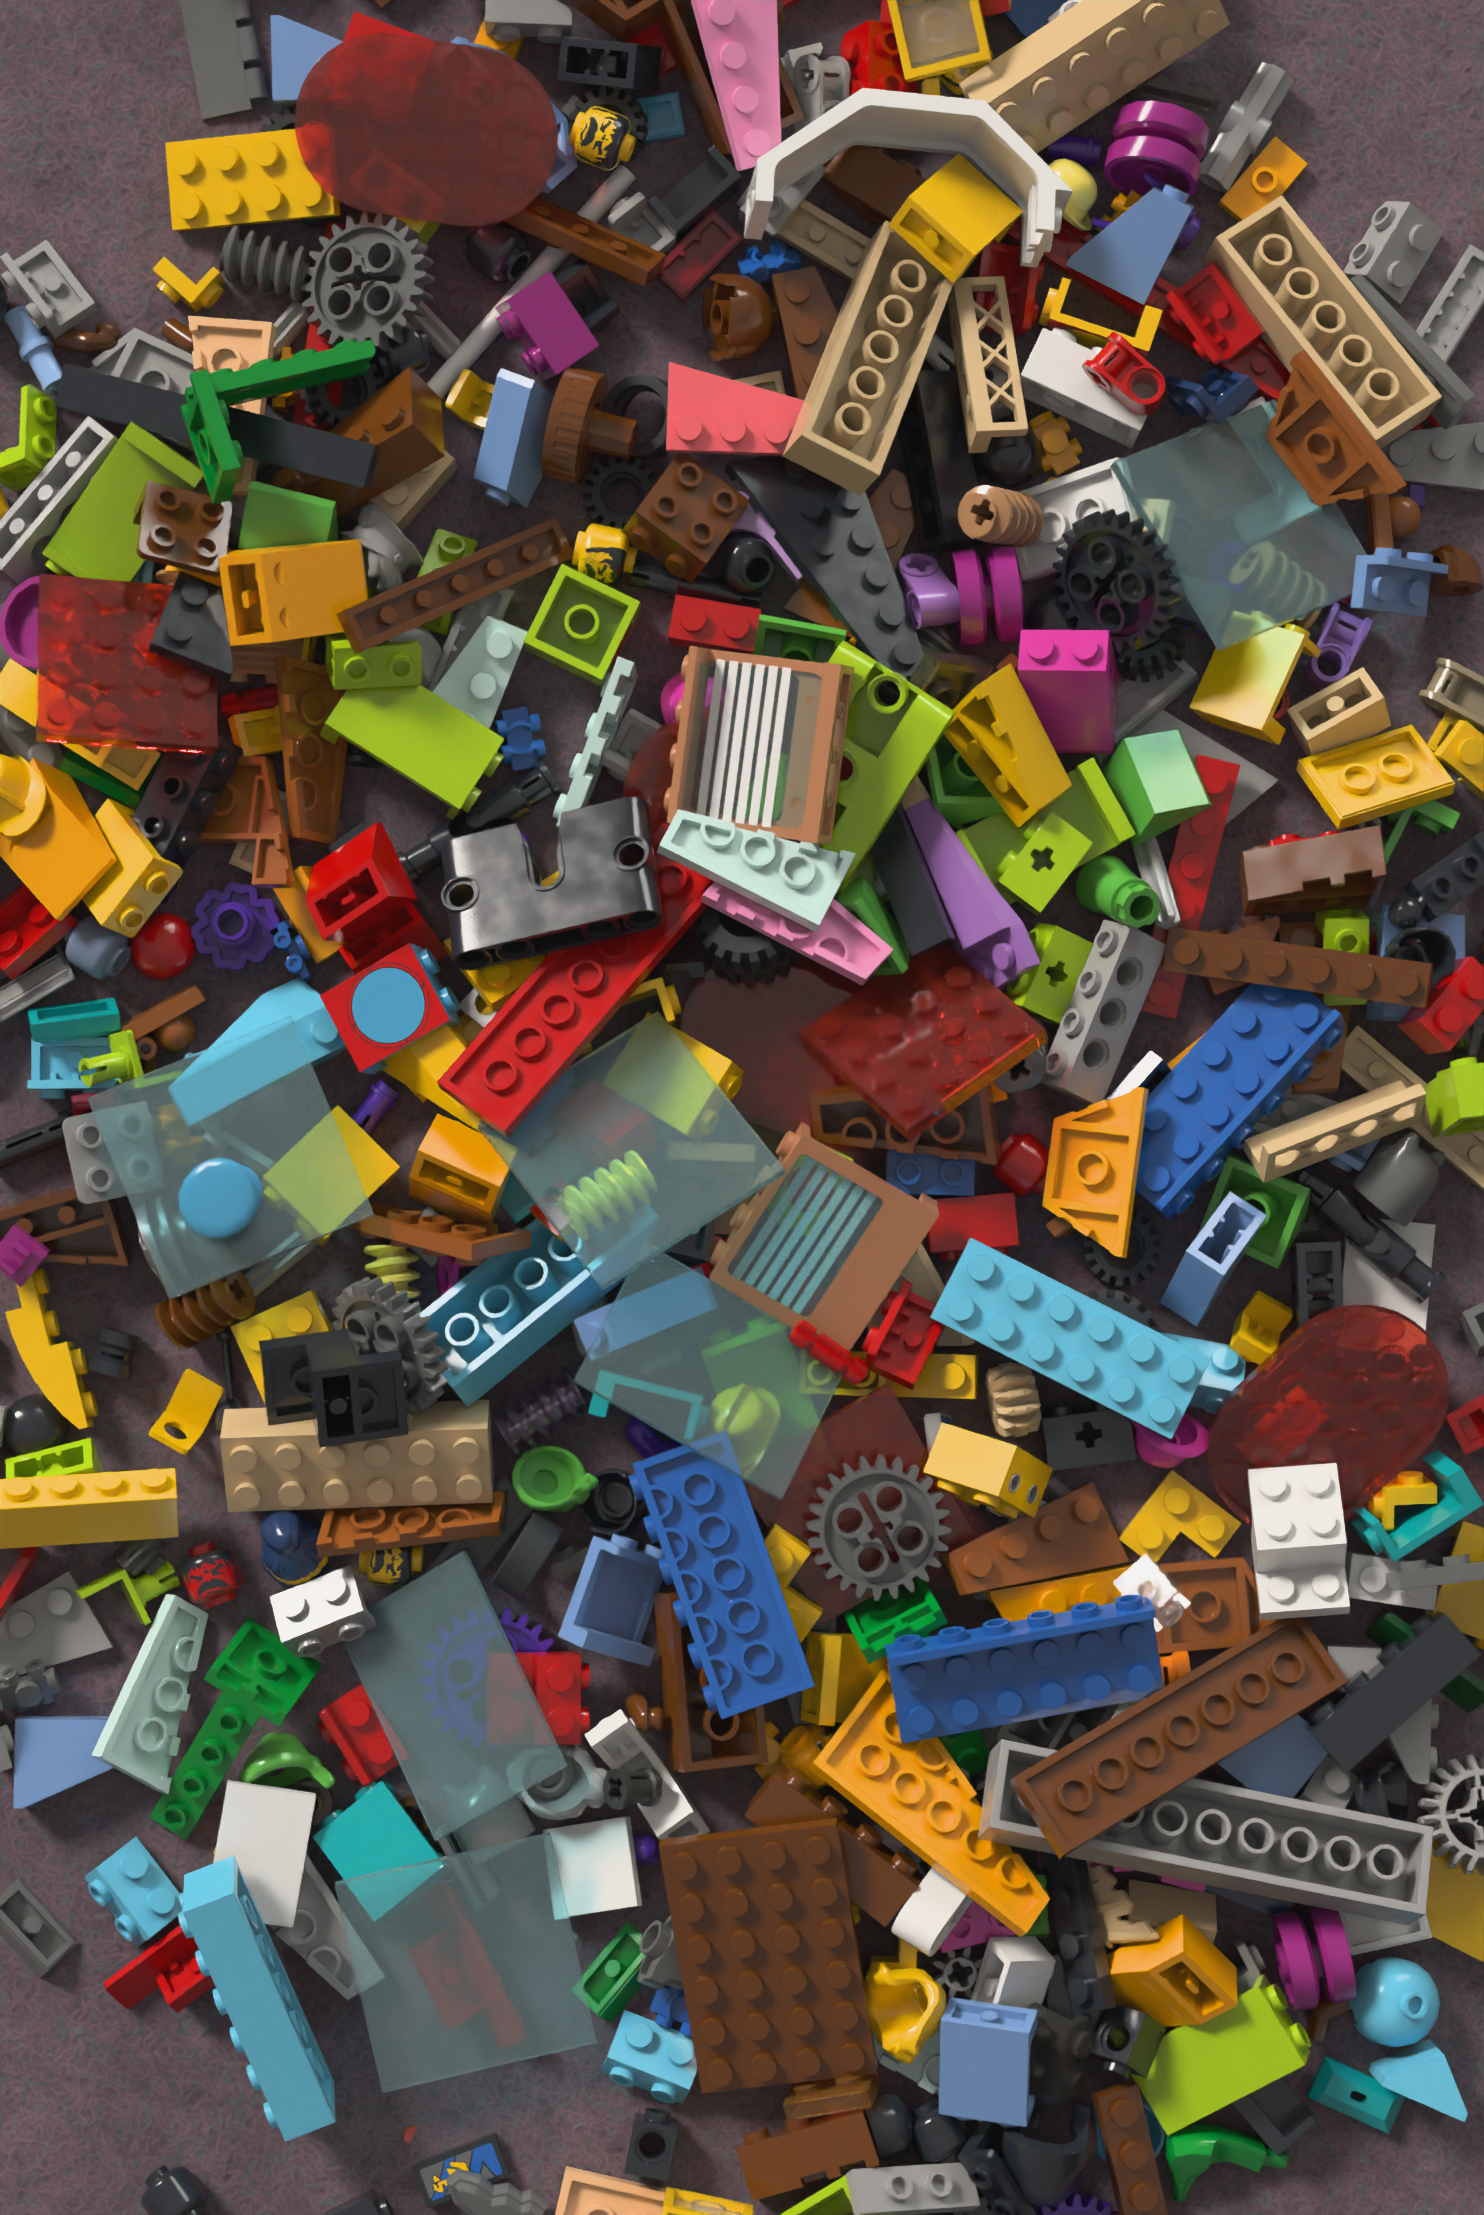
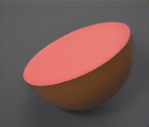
M408 2126L404 2129L403 2139L405 2142H411L418 2129L417 2127Z

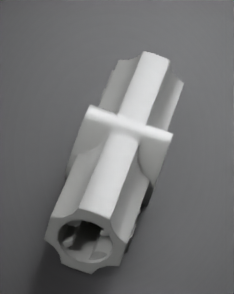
M1261 63L1240 100H1235L1216 132L1218 137L1201 162L1199 179L1202 183L1216 191L1225 194L1228 192L1250 155L1253 156L1257 151V147L1273 123L1271 121L1273 115L1281 106L1294 80L1287 75L1286 71L1274 64Z

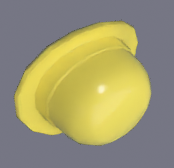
M1066 158L1054 160L1048 166L1073 191L1062 217L1081 231L1091 230L1092 226L1088 211L1095 203L1097 197V184L1093 176L1083 166L1073 160Z

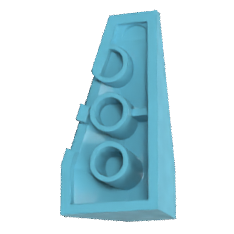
M298 977L262 994L168 1088V1091L187 1127L190 1128L339 1055L346 1048V1045L329 1015L320 994Z

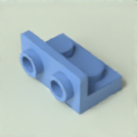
M1376 547L1375 555H1356L1350 608L1426 617L1431 574H1448L1449 565L1433 563L1434 555L1426 553L1407 552V559L1401 558L1402 550Z

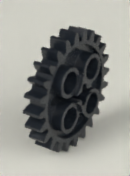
M1109 509L1103 513L1096 511L1072 523L1073 529L1062 534L1066 543L1057 546L1055 549L1063 559L1052 563V567L1062 573V577L1054 580L1053 584L1064 589V594L1060 595L1057 600L1061 603H1069L1070 608L1065 614L1066 619L1074 616L1078 618L1076 630H1109L1112 646H1116L1118 653H1122L1130 648L1132 651H1136L1159 640V634L1171 628L1167 620L1177 616V611L1170 604L1181 599L1178 593L1171 590V586L1180 582V578L1170 575L1168 570L1176 564V561L1173 559L1165 560L1162 555L1167 550L1168 544L1164 543L1157 546L1154 542L1157 530L1153 529L1147 533L1143 532L1144 519L1139 518L1131 522L1128 511L1116 515L1114 509Z

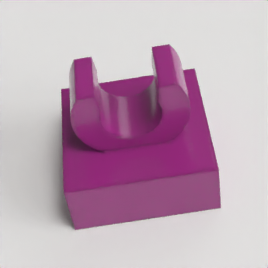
M15 1223L0 1242V1271L22 1287L51 1250Z

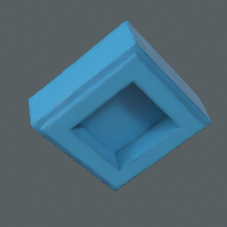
M678 91L636 98L646 113L648 120L646 121L648 136L645 138V143L685 136Z

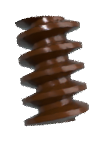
M229 1268L226 1274L214 1272L210 1275L209 1279L199 1280L196 1287L189 1286L183 1290L182 1294L172 1295L169 1302L162 1301L158 1303L155 1308V1314L164 1335L176 1346L190 1349L199 1342L211 1338L213 1334L224 1331L226 1327L235 1325L240 1319L251 1316L255 1310L256 1299L253 1289L245 1276L236 1268Z

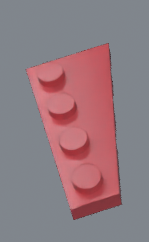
M669 362L666 452L783 456L804 400Z

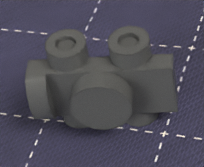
M33 1660L26 1665L28 1673L26 1676L20 1677L17 1669L13 1667L3 1670L0 1674L3 1682L0 1683V1698L3 1710L14 1707L15 1711L23 1712L39 1703H52L56 1699V1695L62 1693V1685L54 1667L45 1670L41 1660Z

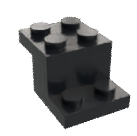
M348 1328L259 1341L268 1426L313 1419L320 1448L408 1435L403 1363L400 1350L355 1356Z

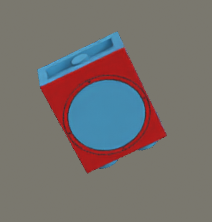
M408 943L320 995L359 1072L374 1075L388 1067L384 1061L385 1059L444 1025L455 1028L462 1024L456 1013L460 1010L459 1002L449 987L443 988L436 975L440 971V967L429 949L423 950L420 946Z

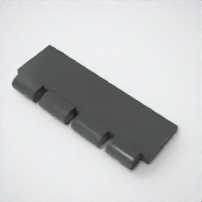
M180 0L202 120L254 111L252 103L268 100L263 69H246L245 67L246 65L261 62L255 27L245 26L238 28L237 25L253 21L250 0Z

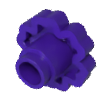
M230 882L224 888L223 893L214 889L209 890L204 895L203 900L196 904L194 908L195 914L200 921L192 926L191 935L195 940L197 950L203 955H212L213 963L218 968L240 972L246 968L249 960L256 964L264 963L269 954L276 949L277 946L273 941L274 936L271 933L277 930L276 925L281 923V920L276 913L275 904L268 898L259 899V892L253 885Z

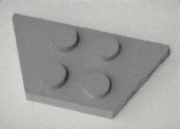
M137 328L132 329L119 339L113 349L104 351L93 359L92 363L94 365L88 369L180 394L185 393L186 387L192 386L189 375L192 372H196L193 367L192 354ZM150 432L195 454L191 442Z

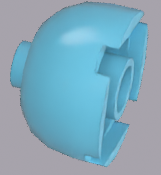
M1385 1956L1380 1957L1381 1959H1377L1373 1963H1366L1355 1975L1356 2000L1349 2001V2010H1353L1354 2018L1357 2022L1354 2025L1358 2032L1370 2042L1390 2047L1415 2044L1428 2035L1437 2020L1440 2007L1438 1990L1430 1974L1418 1964L1398 1957Z

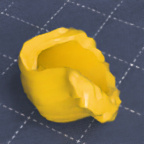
M873 1962L870 1964L864 1979L872 2031L875 2033L878 2044L889 2055L895 2056L898 2062L911 2064L915 2061L916 2056L919 2055V2050L922 2049L926 2041L933 2037L940 2029L941 2018L947 2006L945 1992L941 1985L934 1981L925 1970L917 1968L890 1969L884 1962Z

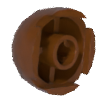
M739 274L712 275L710 280L715 281L714 288H705L701 311L703 333L710 326L713 331L714 349H706L708 355L714 361L748 359L760 352L769 340L771 331L776 329L778 322L776 306L771 304L765 289L748 276Z

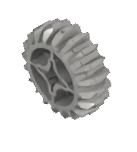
M1471 1754L1463 1757L1462 1765L1457 1759L1447 1761L1448 1772L1438 1768L1433 1773L1434 1779L1438 1784L1429 1782V1784L1423 1785L1424 1791L1432 1798L1418 1800L1417 1805L1422 1809L1428 1810V1815L1419 1817L1417 1823L1421 1825L1429 1824L1433 1827L1432 1841L1436 1840L1438 1842V1845L1432 1852L1434 1857H1441L1448 1852L1449 1855L1446 1860L1448 1868H1455L1461 1862L1463 1874H1473L1477 1866L1480 1875L1484 1876V1819L1473 1821L1471 1817L1461 1818L1459 1816L1469 1813L1474 1809H1481L1484 1813V1786H1481L1480 1782H1484V1756L1477 1763L1474 1755ZM1464 1780L1465 1791H1461L1462 1800L1460 1806L1456 1810L1446 1811L1450 1793L1457 1784ZM1453 1825L1462 1828L1466 1832L1468 1843H1473L1474 1850L1463 1845L1453 1835L1449 1826Z

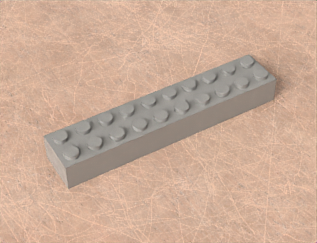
M1001 1739L989 1752L978 1839L1056 1854L1013 1789L1010 1781L1014 1776L1055 1753L1057 1750ZM1193 1778L1066 1855V1857L1410 1925L1426 1915L1433 1827Z

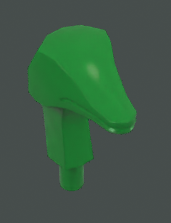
M1191 2123L1168 2136L1165 2133L1164 2154L1170 2168L1173 2199L1177 2202L1186 2200L1195 2180L1209 2168L1210 2164L1232 2162L1256 2172H1260L1262 2166L1282 2170L1287 2166V2152L1277 2156L1272 2149L1265 2148L1260 2138L1216 2124Z

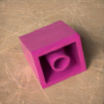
M1021 630L1018 678L1055 752L1114 754L1119 672L1109 630Z

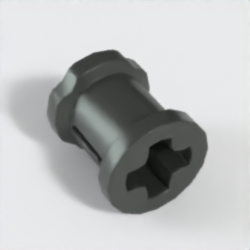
M621 1768L612 1769L606 1774L604 1779L603 1792L605 1800L613 1809H622L628 1804L638 1803L641 1806L654 1807L662 1797V1779L655 1768H641L638 1772L628 1773Z

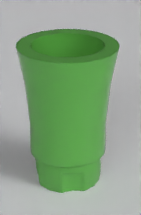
M1112 855L1098 856L1090 860L1078 875L1076 895L1080 904L1086 910L1108 916L1123 925H1129L1134 928L1151 925L1157 919L1161 910L1158 904L1159 896L1147 882L1137 877L1120 858Z

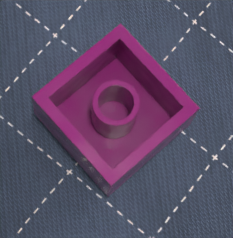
M550 271L495 307L500 314L496 318L497 324L509 340L516 338L524 350L520 357L534 377L540 374L543 380L556 376L599 346Z

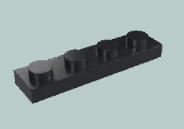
M1040 1851L1073 2016L1117 2007L1087 1861L1066 1856L1059 1859L1056 1854Z

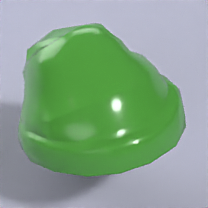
M550 1445L534 1447L523 1453L515 1463L511 1475L512 1488L520 1502L533 1510L568 1513L577 1504L586 1502L590 1491L598 1485L599 1481L593 1475L585 1472L582 1463L576 1455L561 1447Z
M280 1732L269 1733L259 1741L247 1757L239 1776V1782L278 1788L290 1785L306 1777H310L325 1789L332 1787L336 1781L331 1772L322 1767L320 1758L317 1755L309 1754L297 1737ZM284 1768L283 1773H280L274 1777L270 1776L277 1769Z

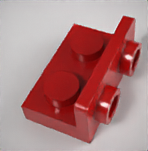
M23 883L0 903V968L12 981L15 980L78 924V921L71 912L62 921L56 920Z
M366 1681L318 1712L321 1721L316 1723L325 1741L330 1746L336 1743L345 1758L340 1760V1763L353 1783L360 1780L365 1788L373 1783L374 1780L412 1756Z

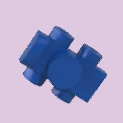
M781 240L773 241L770 244L769 250L771 254L762 255L758 246H748L744 251L745 259L737 261L741 275L764 283H772L773 274L802 269L797 250H787L785 243Z
M527 706L500 711L502 720L495 721L494 728L496 734L504 737L505 746L499 747V753L504 756L501 760L502 764L510 763L511 771L537 767V758L546 755L543 740L533 741L532 732L541 730L539 715L537 713L528 715Z
M290 919L277 924L276 927L279 932L275 934L273 941L281 951L290 953V956L285 961L286 968L294 975H301L305 982L312 979L313 977L305 963L312 956L302 936L299 934L292 937L290 931L294 929V926Z
M664 1986L660 1990H656L650 2006L651 2011L658 2013L655 2023L671 2028L674 2020L682 2023L679 2032L692 2037L684 1990L671 1986Z

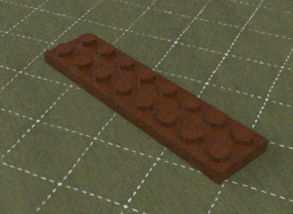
M1304 1617L1278 1619L1014 1776L1010 1784L1058 1858L1061 1859L1343 1688V1685L1348 1681Z

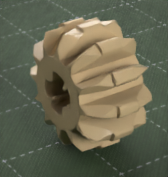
M1012 1362L999 1364V1367L988 1369L985 1381L986 1397L995 1431L1000 1436H1014V1438L1038 1431L1042 1418L1040 1412L1041 1404L1035 1384V1377L1032 1376L1031 1369L1021 1363L1012 1364Z

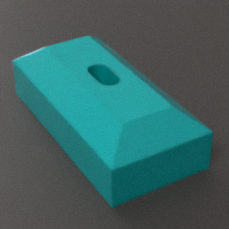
M115 998L27 1009L32 1039L39 1043L45 1044L106 1036L121 1030L120 1015Z
M1323 2055L1306 2094L1312 2100L1389 2134L1405 2098L1401 2094L1382 2087L1373 2076L1327 2055ZM1352 2091H1357L1364 2094L1365 2099L1359 2101L1350 2097Z

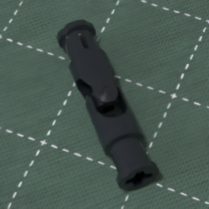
M542 760L536 763L537 768L516 782L509 780L492 791L481 803L473 805L468 813L462 811L453 820L449 819L426 834L427 839L407 852L401 850L396 854L416 887L422 884L421 878L443 865L442 845L446 841L455 838L456 832L465 822L472 828L473 834L515 824L531 814V808L552 794L559 796L563 793Z
M1315 1163L1302 1168L1292 1181L1311 1189L1309 1205L1315 1209L1314 1215L1331 1229L1347 1234V1240L1356 1251L1390 1280L1396 1278L1415 1294L1414 1300L1418 1304L1425 1301L1439 1286L1445 1274L1440 1270L1434 1272L1416 1256L1417 1250L1378 1217L1369 1213L1365 1215L1355 1197L1341 1185L1334 1186L1315 1170ZM1381 1229L1390 1240V1248L1383 1253L1368 1251L1364 1247L1374 1242L1376 1234Z

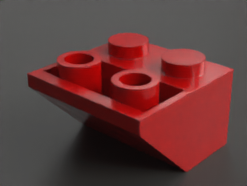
M377 822L312 866L305 902L323 940L352 943L418 898L383 824Z

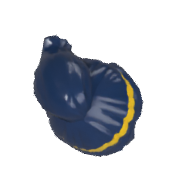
M295 1510L265 1511L263 1520L260 1523L261 1537L263 1539L261 1556L263 1569L278 1584L288 1589L325 1575L335 1559V1556L318 1558L316 1543L322 1523H317L309 1517L300 1515Z

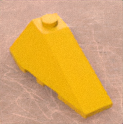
M444 1025L384 1060L388 1066L382 1069L384 1072L481 1133L489 1126L442 1091L437 1083L470 1045L457 1027Z

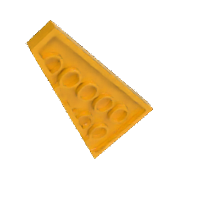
M886 1665L809 1769L1021 1938L1031 1928L1050 1898L1021 1856L1013 1853L1009 1845L978 1839L982 1807L975 1798L977 1793L939 1738L935 1737L908 1743L901 1742L888 1665Z

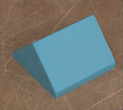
M1430 2039L1371 2063L1368 2071L1382 2087L1465 2122L1468 2113L1445 2055Z

